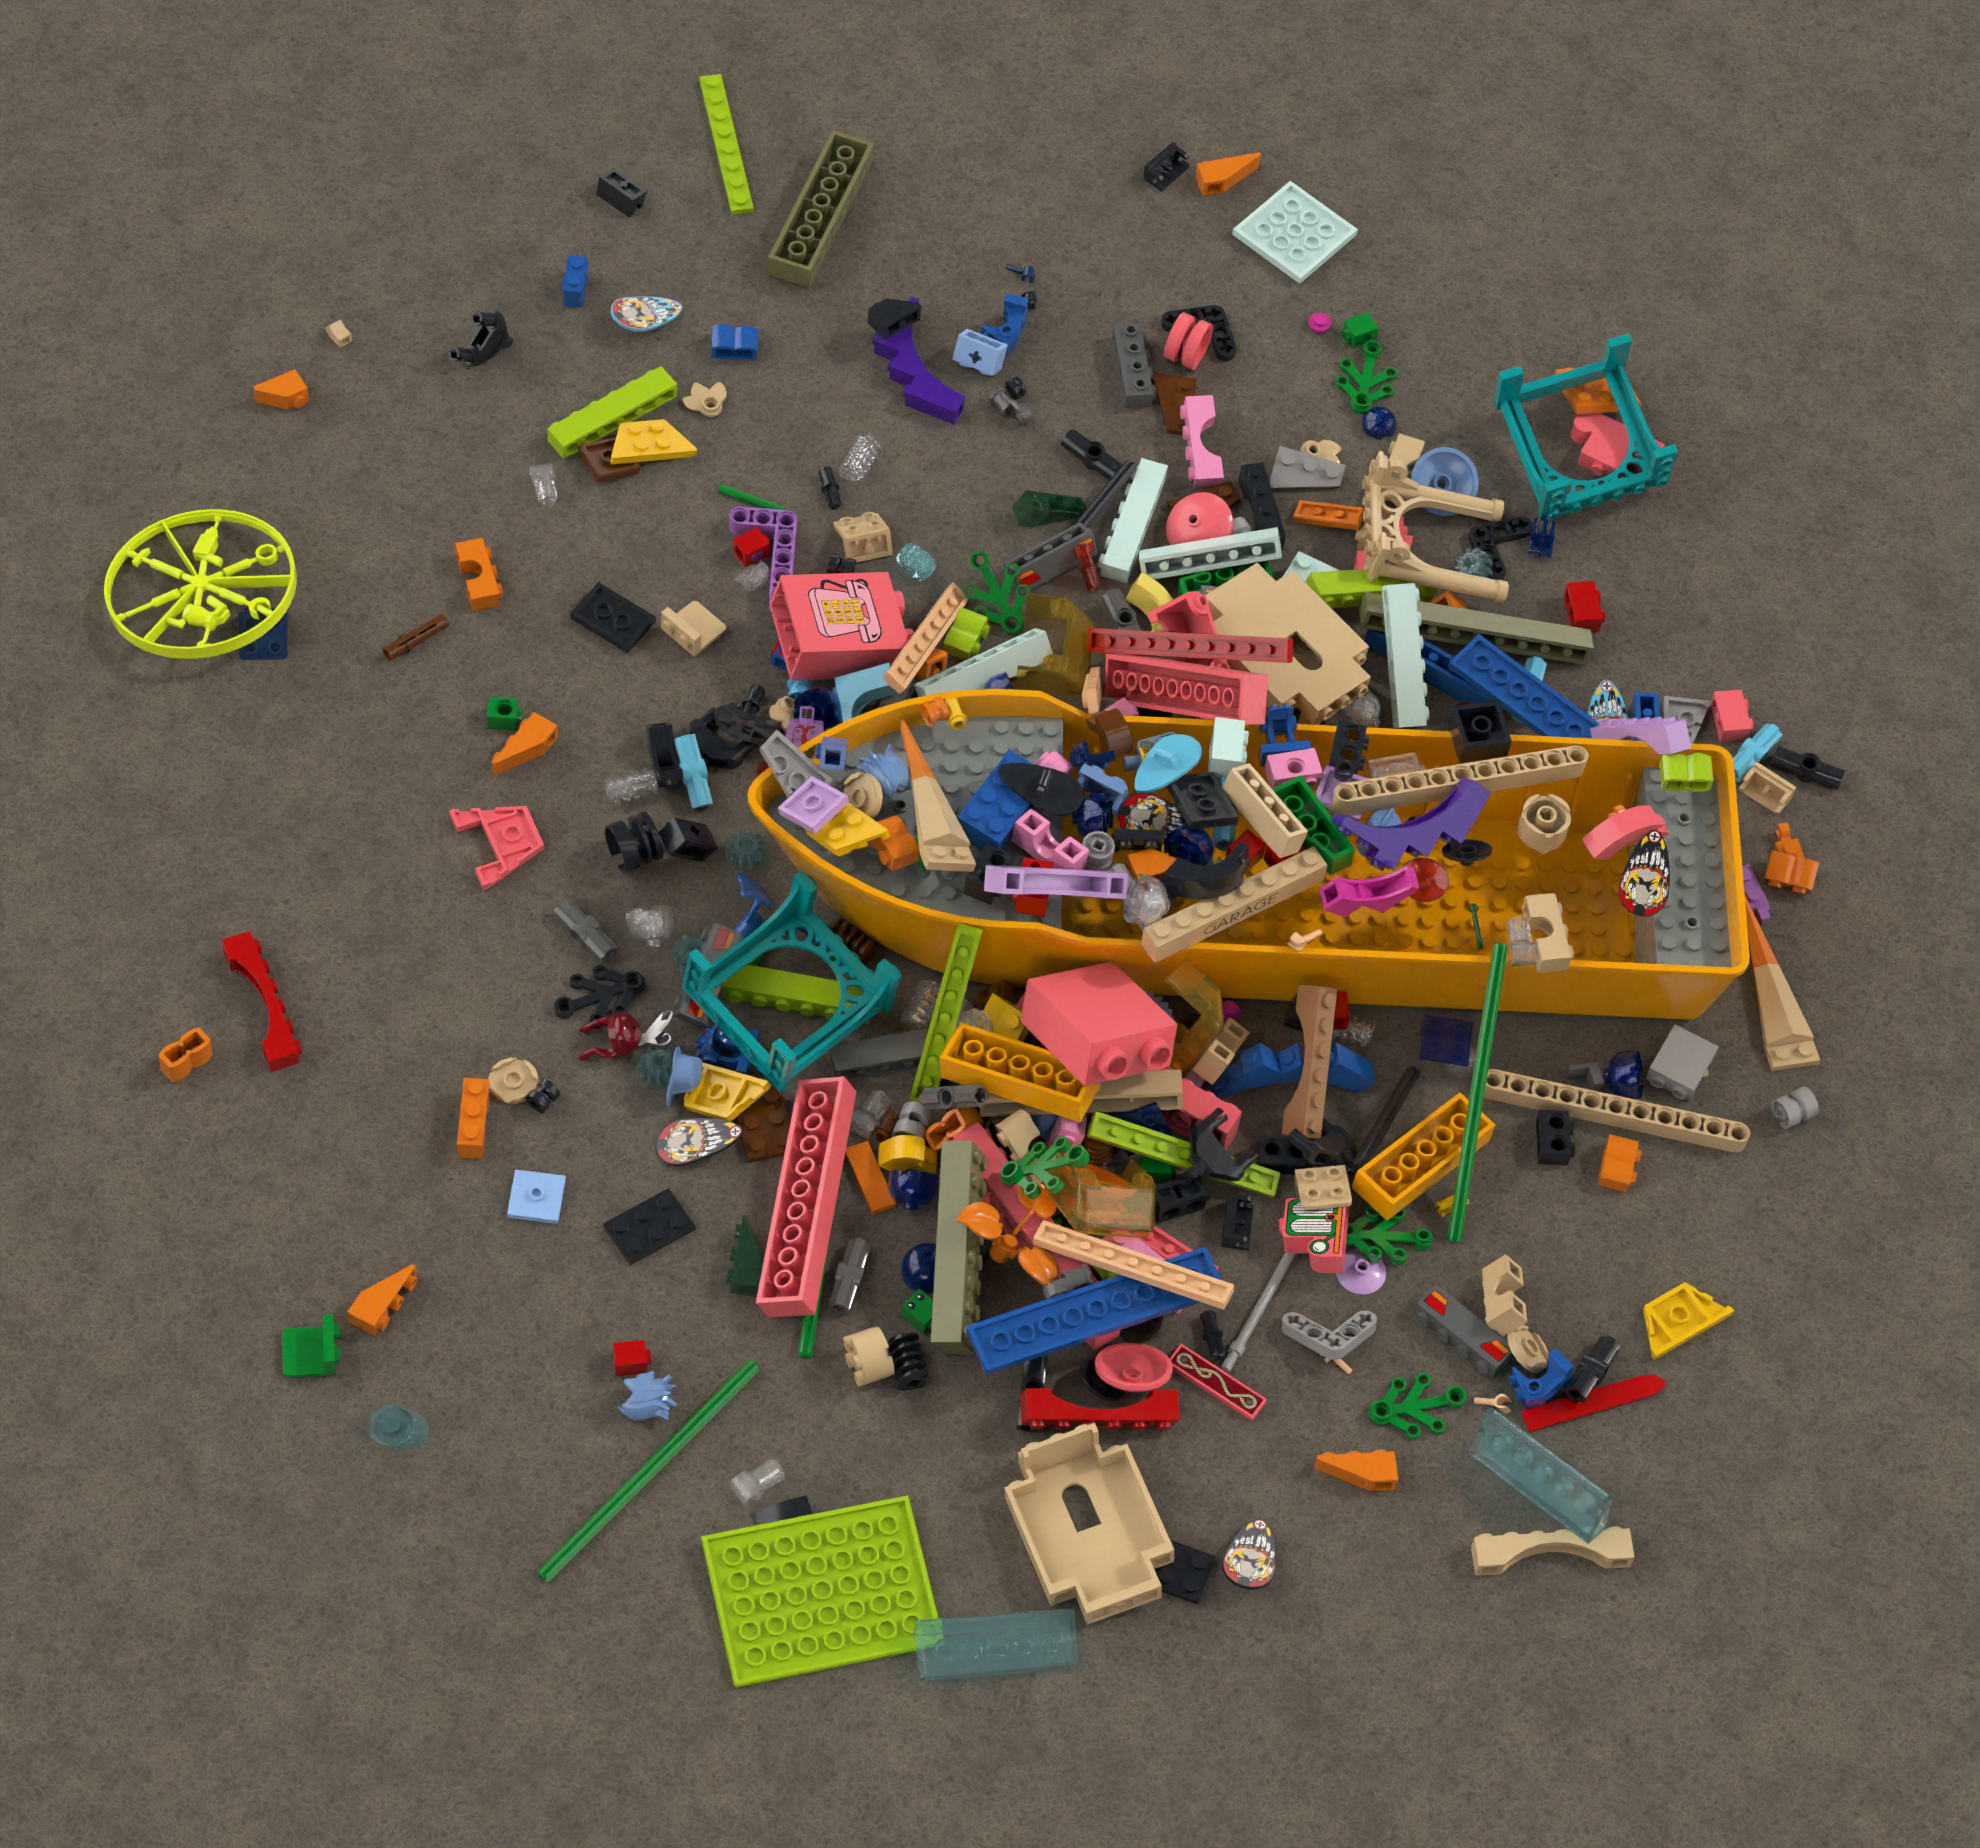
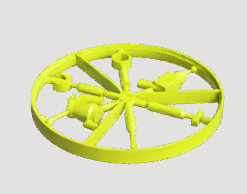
M197 510L158 521L132 537L116 554L109 566L105 578L104 595L114 626L133 645L155 655L169 658H206L239 649L268 632L283 617L293 600L297 586V573L294 558L286 540L266 522L254 516L236 511ZM215 521L214 527L206 529L204 534H201L193 549L195 561H200L199 573L197 575L194 567L169 529L186 524ZM219 522H232L253 527L264 532L280 545L277 547V550L271 544L261 545L256 549L255 558H246L223 568V572L219 571L206 576L207 563L221 567L223 564V559L214 555L218 548L217 527ZM165 532L192 575L159 560L146 558L150 554L149 548L141 550L138 554L134 550L155 535ZM268 552L273 554L266 558L261 556ZM277 552H285L290 563V575L229 577L250 568L255 562L263 566L276 563L278 560ZM127 557L133 558L132 564L136 567L145 562L151 568L191 583L181 587L180 590L176 588L155 597L150 603L125 612V614L120 613L116 615L112 608L111 590L113 581ZM288 586L283 599L274 611H271L270 602L266 598L259 597L250 602L244 596L225 589ZM208 590L241 606H249L250 615L254 619L259 620L257 611L267 616V618L252 629L234 638L215 644H205L210 631H214L218 625L225 623L230 617V611L227 609V605L212 595L208 596L207 604L216 610L209 612L201 606L203 592ZM180 598L144 638L135 635L121 623V621L125 620L126 616L128 618L150 607H159ZM183 611V619L177 620L176 617ZM187 622L191 626L205 627L206 629L203 640L199 641L197 646L175 647L154 643L169 625L182 629Z

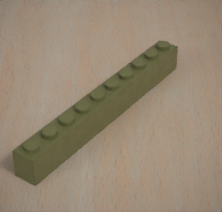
M1365 592L1359 608L1361 628L1385 632L1383 597L1379 594ZM1417 602V612L1421 613L1422 620L1421 626H1419V635H1422L1423 639L1467 646L1479 634L1502 652L1536 656L1587 665L1594 649L1590 629L1428 602Z

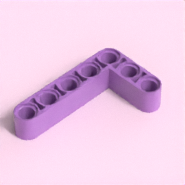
M735 507L729 514V530L732 534L740 536L758 527L762 534H766L768 538L774 539L769 592L770 603L780 576L793 575L797 516L788 510Z

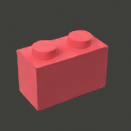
M1742 690L1714 692L1710 705L1719 741L1733 742L1748 739L1750 732H1753V720L1748 716V701L1744 699Z

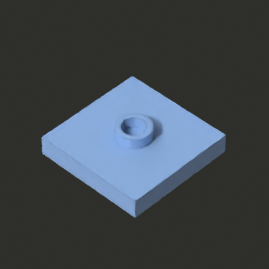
M515 1170L507 1218L558 1224L566 1176Z

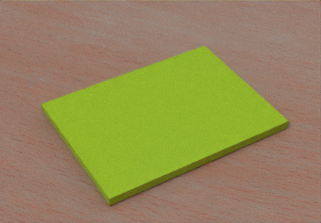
M908 1495L701 1536L734 1688L945 1645Z

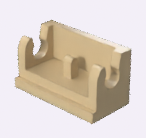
M1756 761L1743 778L1744 782L1738 790L1776 815H1779L1792 799L1796 787Z

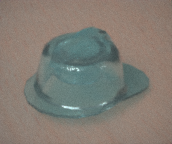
M393 1404L382 1406L374 1411L368 1424L369 1434L373 1440L397 1450L423 1446L428 1440L430 1433L429 1424L422 1415Z

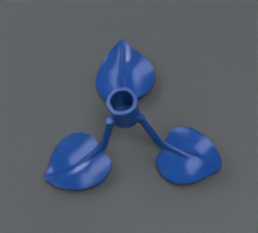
M738 872L736 876L741 883V896L755 899L750 911L735 927L736 931L746 938L759 928L764 921L763 917L756 912L761 903L771 908L774 906V903L770 899L768 892L759 883ZM802 927L798 928L799 931L808 936L807 932Z

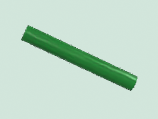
M723 484L719 486L718 493L759 508L786 510V507Z

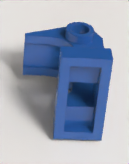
M1006 293L1003 321L1007 323L999 328L981 326L982 335L1008 345L1005 355H1008L1018 345L1023 327H1025L1027 322L1028 299Z
M1284 703L1282 706L1270 705L1271 708H1269L1265 716V724H1260L1261 733H1265L1267 744H1262L1258 757L1260 766H1265L1268 755L1311 748L1310 740L1296 741L1293 731L1297 729L1296 717L1292 716L1294 706L1289 707L1288 703ZM1285 735L1286 742L1276 743L1274 736Z
M717 1023L712 1028L707 1027L706 1034H701L697 1040L696 1048H698L696 1057L700 1058L703 1063L736 1070L738 1073L748 1075L752 1064L750 1060L731 1040L725 1038V1034L718 1030ZM749 1029V1033L759 1043V1031ZM720 1048L733 1051V1057L728 1058L719 1055Z
M1555 1348L1548 1354L1547 1373L1540 1379H1528L1513 1367L1512 1376H1509V1383L1511 1387L1516 1385L1514 1393L1518 1403L1523 1402L1525 1409L1543 1405L1562 1387H1567L1573 1377L1574 1366Z

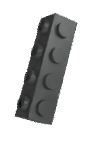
M1140 323L1113 324L1112 341L1124 409L1151 407L1152 399H1156V387L1151 384L1153 370L1152 367H1148L1150 354L1149 350L1145 349L1144 346L1146 345V332H1142Z

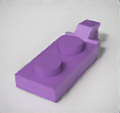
M1750 864L1743 865L1745 897L1759 925L1767 924L1770 919L1768 912L1770 909L1769 902Z

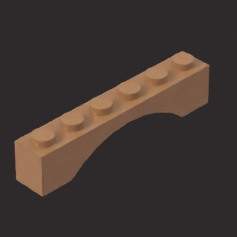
M1298 985L1296 1012L1304 1033L1305 1056L1298 1088L1292 1100L1284 1109L1282 1135H1289L1293 1129L1297 1128L1298 1131L1308 1138H1321L1337 989Z

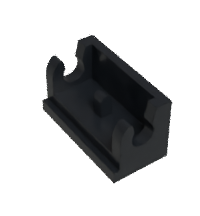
M1172 142L1145 165L1143 179L1162 192L1190 168V165L1183 160H1187L1189 155L1179 148L1175 142Z
M615 168L599 177L596 192L597 196L629 218L635 213L636 207L639 209L643 207L645 195L647 194L646 189Z
M1228 1192L1221 1247L1249 1251L1254 1204H1250L1253 1200L1252 1197Z

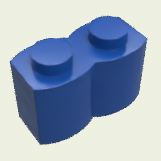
M570 255L566 261V274L562 281L564 306L580 308L584 304L585 288L588 284V259L584 256Z
M727 324L712 326L711 358L757 360V328L748 325L733 327Z

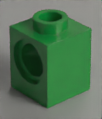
M1369 312L1344 320L1341 336L1343 341L1349 343L1352 349L1360 347V344L1364 345L1368 340H1376L1379 328Z
M489 697L487 729L516 731L517 723H522L523 709L518 708V699Z

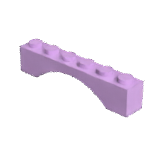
M1661 716L1651 719L1649 717L1626 720L1625 718L1616 720L1606 719L1599 721V726L1590 728L1592 739L1633 741L1637 737L1650 745L1657 754H1673L1692 748L1686 720H1676L1675 716L1665 718Z
M986 865L984 891L1001 894H1053L1126 899L1128 873Z

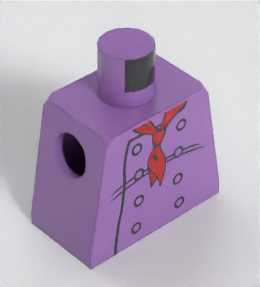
M801 706L799 719L790 718L785 737L797 748L824 732V722L814 720L815 708Z

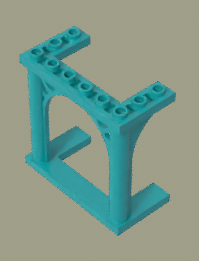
M1629 333L1608 339L1603 359L1596 363L1526 384H1522L1524 372L1521 366L1499 372L1493 405L1496 411L1501 409L1538 501L1537 513L1540 520L1546 518L1547 520H1553L1561 514L1568 512L1573 514L1584 507H1596L1604 501L1611 499L1616 501L1627 494H1639L1647 488L1654 486L1656 488L1662 487L1670 481L1678 450L1675 444L1661 448L1654 440L1625 373V366L1632 343ZM1605 378L1628 433L1629 446L1627 455L1615 471L1600 479L1581 481L1565 477L1552 469L1544 460L1521 403ZM1637 452L1638 458H1633L1632 454ZM1636 464L1642 469V472L1633 474L1628 471L1626 466ZM1620 474H1624L1626 476L1622 477L1621 479L1617 478V476ZM1570 486L1571 491L1567 495L1568 487ZM1577 487L1584 488V490H1579L1578 492H1575V488Z
M802 870L794 876L790 894L779 909L759 928L711 964L697 949L689 953L681 987L715 1024H718L722 1032L780 1094L788 1089L790 1080L874 1015L880 1011L884 1015L889 1012L893 1007L902 977L897 966L890 964L886 959L877 964L875 973L871 969H867L861 963L859 956L844 945L842 938L828 928L826 921L812 911L818 887L814 879L806 876ZM801 927L808 934L807 939L802 942L798 941L795 937L796 929ZM789 931V940H783L782 937H786V932ZM812 939L819 945L818 947L811 943ZM783 947L807 950L822 958L834 971L840 986L838 1009L830 1021L791 1050L779 1038L772 1043L769 1054L711 991L767 951ZM846 974L851 980L847 981L843 975ZM856 986L864 994L861 996H851L847 993L846 989ZM847 1001L852 1003L850 1008H847L845 1005Z

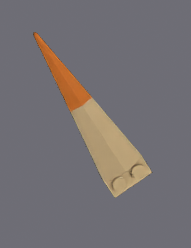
M902 720L900 729L912 784L919 853L926 870L973 872L976 863L969 849L970 842L907 724Z
M1745 897L1748 941L1755 977L1763 1043L1771 1071L1819 1065L1820 1058L1813 1041L1814 1036Z

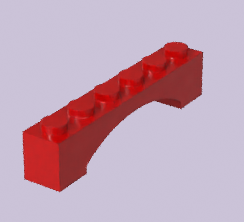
M248 931L222 939L223 952L230 970H237L248 978L259 991L269 1013V1029L267 1038L262 1040L261 1043L270 1072L299 1064V1055L302 1054V1049L298 1039L293 1040L291 1035L294 1033L291 1020H285L283 1015L286 1013L283 1000H278L276 997L278 989L275 980L268 977L267 973H270L267 960L260 957L262 949L258 938L253 939L251 932Z
M1026 1388L1020 1394L1021 1423L1024 1426H1030V1429H1043L1046 1426H1055L1056 1429L1064 1430L1071 1428V1426L1095 1423L1096 1426H1106L1108 1430L1121 1429L1122 1426H1131L1132 1430H1143L1147 1426H1156L1157 1430H1169L1180 1420L1178 1390L1153 1389L1146 1395L1145 1400L1117 1409H1092L1077 1406L1053 1395L1052 1389Z

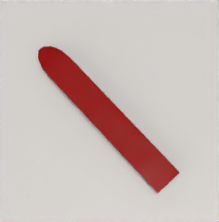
M1656 1375L1637 1376L1593 1389L1584 1403H1575L1569 1400V1397L1522 1410L1521 1415L1530 1433L1648 1398L1662 1391L1666 1384L1662 1378Z

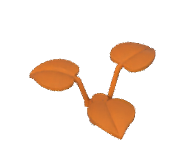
M1038 1184L1041 1188V1194L1035 1199H1029L1024 1190L1019 1187L1018 1199L1023 1206L1030 1210L1011 1234L1001 1235L1003 1224L998 1222L1000 1215L994 1207L987 1203L975 1202L962 1210L956 1221L963 1223L980 1237L994 1240L992 1242L993 1246L989 1249V1254L994 1261L1005 1263L1009 1257L1014 1259L1018 1255L1023 1269L1043 1286L1047 1284L1048 1286V1282L1052 1284V1280L1055 1281L1058 1265L1055 1258L1048 1251L1041 1247H1034L1032 1250L1024 1247L1016 1250L1017 1239L1015 1236L1033 1213L1042 1219H1048L1056 1211V1199L1046 1187Z

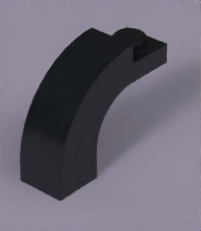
M670 722L646 725L648 748L657 787L682 785L683 769L679 766L672 724Z
M1240 842L1224 860L1213 865H1196L1178 857L1164 872L1165 890L1180 897L1198 900L1217 898L1234 891L1244 883L1243 871L1250 864L1249 845Z

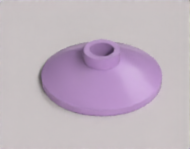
M1354 1249L1345 1253L1344 1273H1336L1340 1284L1348 1291L1356 1294H1370L1377 1291L1385 1282L1386 1268L1381 1259L1378 1263L1371 1264L1361 1252ZM1373 1253L1370 1254V1255L1373 1256V1257H1377L1376 1254H1373ZM1358 1266H1365L1366 1270H1360Z

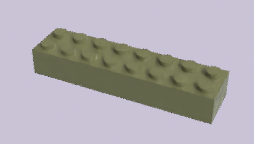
M832 130L768 256L767 275L810 288L873 162L874 143Z
M972 1140L942 1141L931 1343L943 1354H974L975 1349L966 1329L967 1326L975 1324L980 1318L977 1296L981 1294V1282L978 1280V1275L983 1266L980 1246L983 1245L984 1238L974 1233L963 1223L956 1221L965 1207L975 1202H982L983 1196L986 1195L987 1191L984 1171L988 1169V1159Z

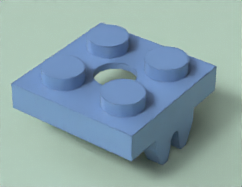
M1084 763L1079 771L1080 777L1077 780L1082 787V791L1085 790L1113 805L1111 808L1113 810L1112 814L1118 816L1119 807L1129 797L1126 782L1119 777L1114 776L1112 778L1104 774L1105 772L1096 765L1089 766Z

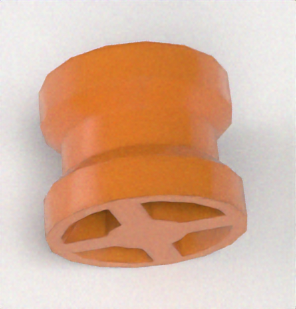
M941 697L934 698L930 703L924 702L920 704L922 718L929 727L935 725L936 721L948 720V709Z

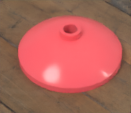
M1200 492L1186 496L1173 507L1166 523L1168 542L1170 545L1231 535L1234 523L1233 515L1226 502L1217 495ZM1194 518H1197V521L1195 523H1192V520Z
M1119 1343L1101 1350L1095 1359V1371L1098 1376L1108 1385L1123 1391H1151L1167 1383L1172 1376L1173 1365L1170 1358L1162 1351L1145 1344Z

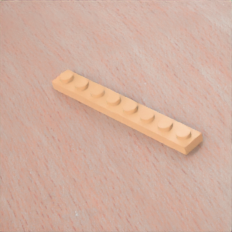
M954 582L945 589L882 677L899 694L909 685L955 620L961 608L969 600Z
M1100 666L1091 667L1090 673L1086 674L1084 682L1085 685L1082 693L1083 708H1088L1089 714L1098 712L1103 692Z
M1045 1220L1042 1221L1033 1237V1245L1223 1310L1234 1292V1284Z

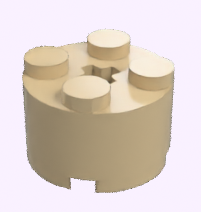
M1540 794L1531 796L1524 803L1517 826L1518 837L1527 846L1542 854L1558 848L1565 841L1571 823L1568 804L1553 794H1548V796H1540Z
M872 1327L843 1337L844 1346L847 1352H849L845 1354V1359L849 1369L855 1368L854 1378L858 1387L894 1375L892 1356L888 1357L886 1348L889 1347L879 1327Z

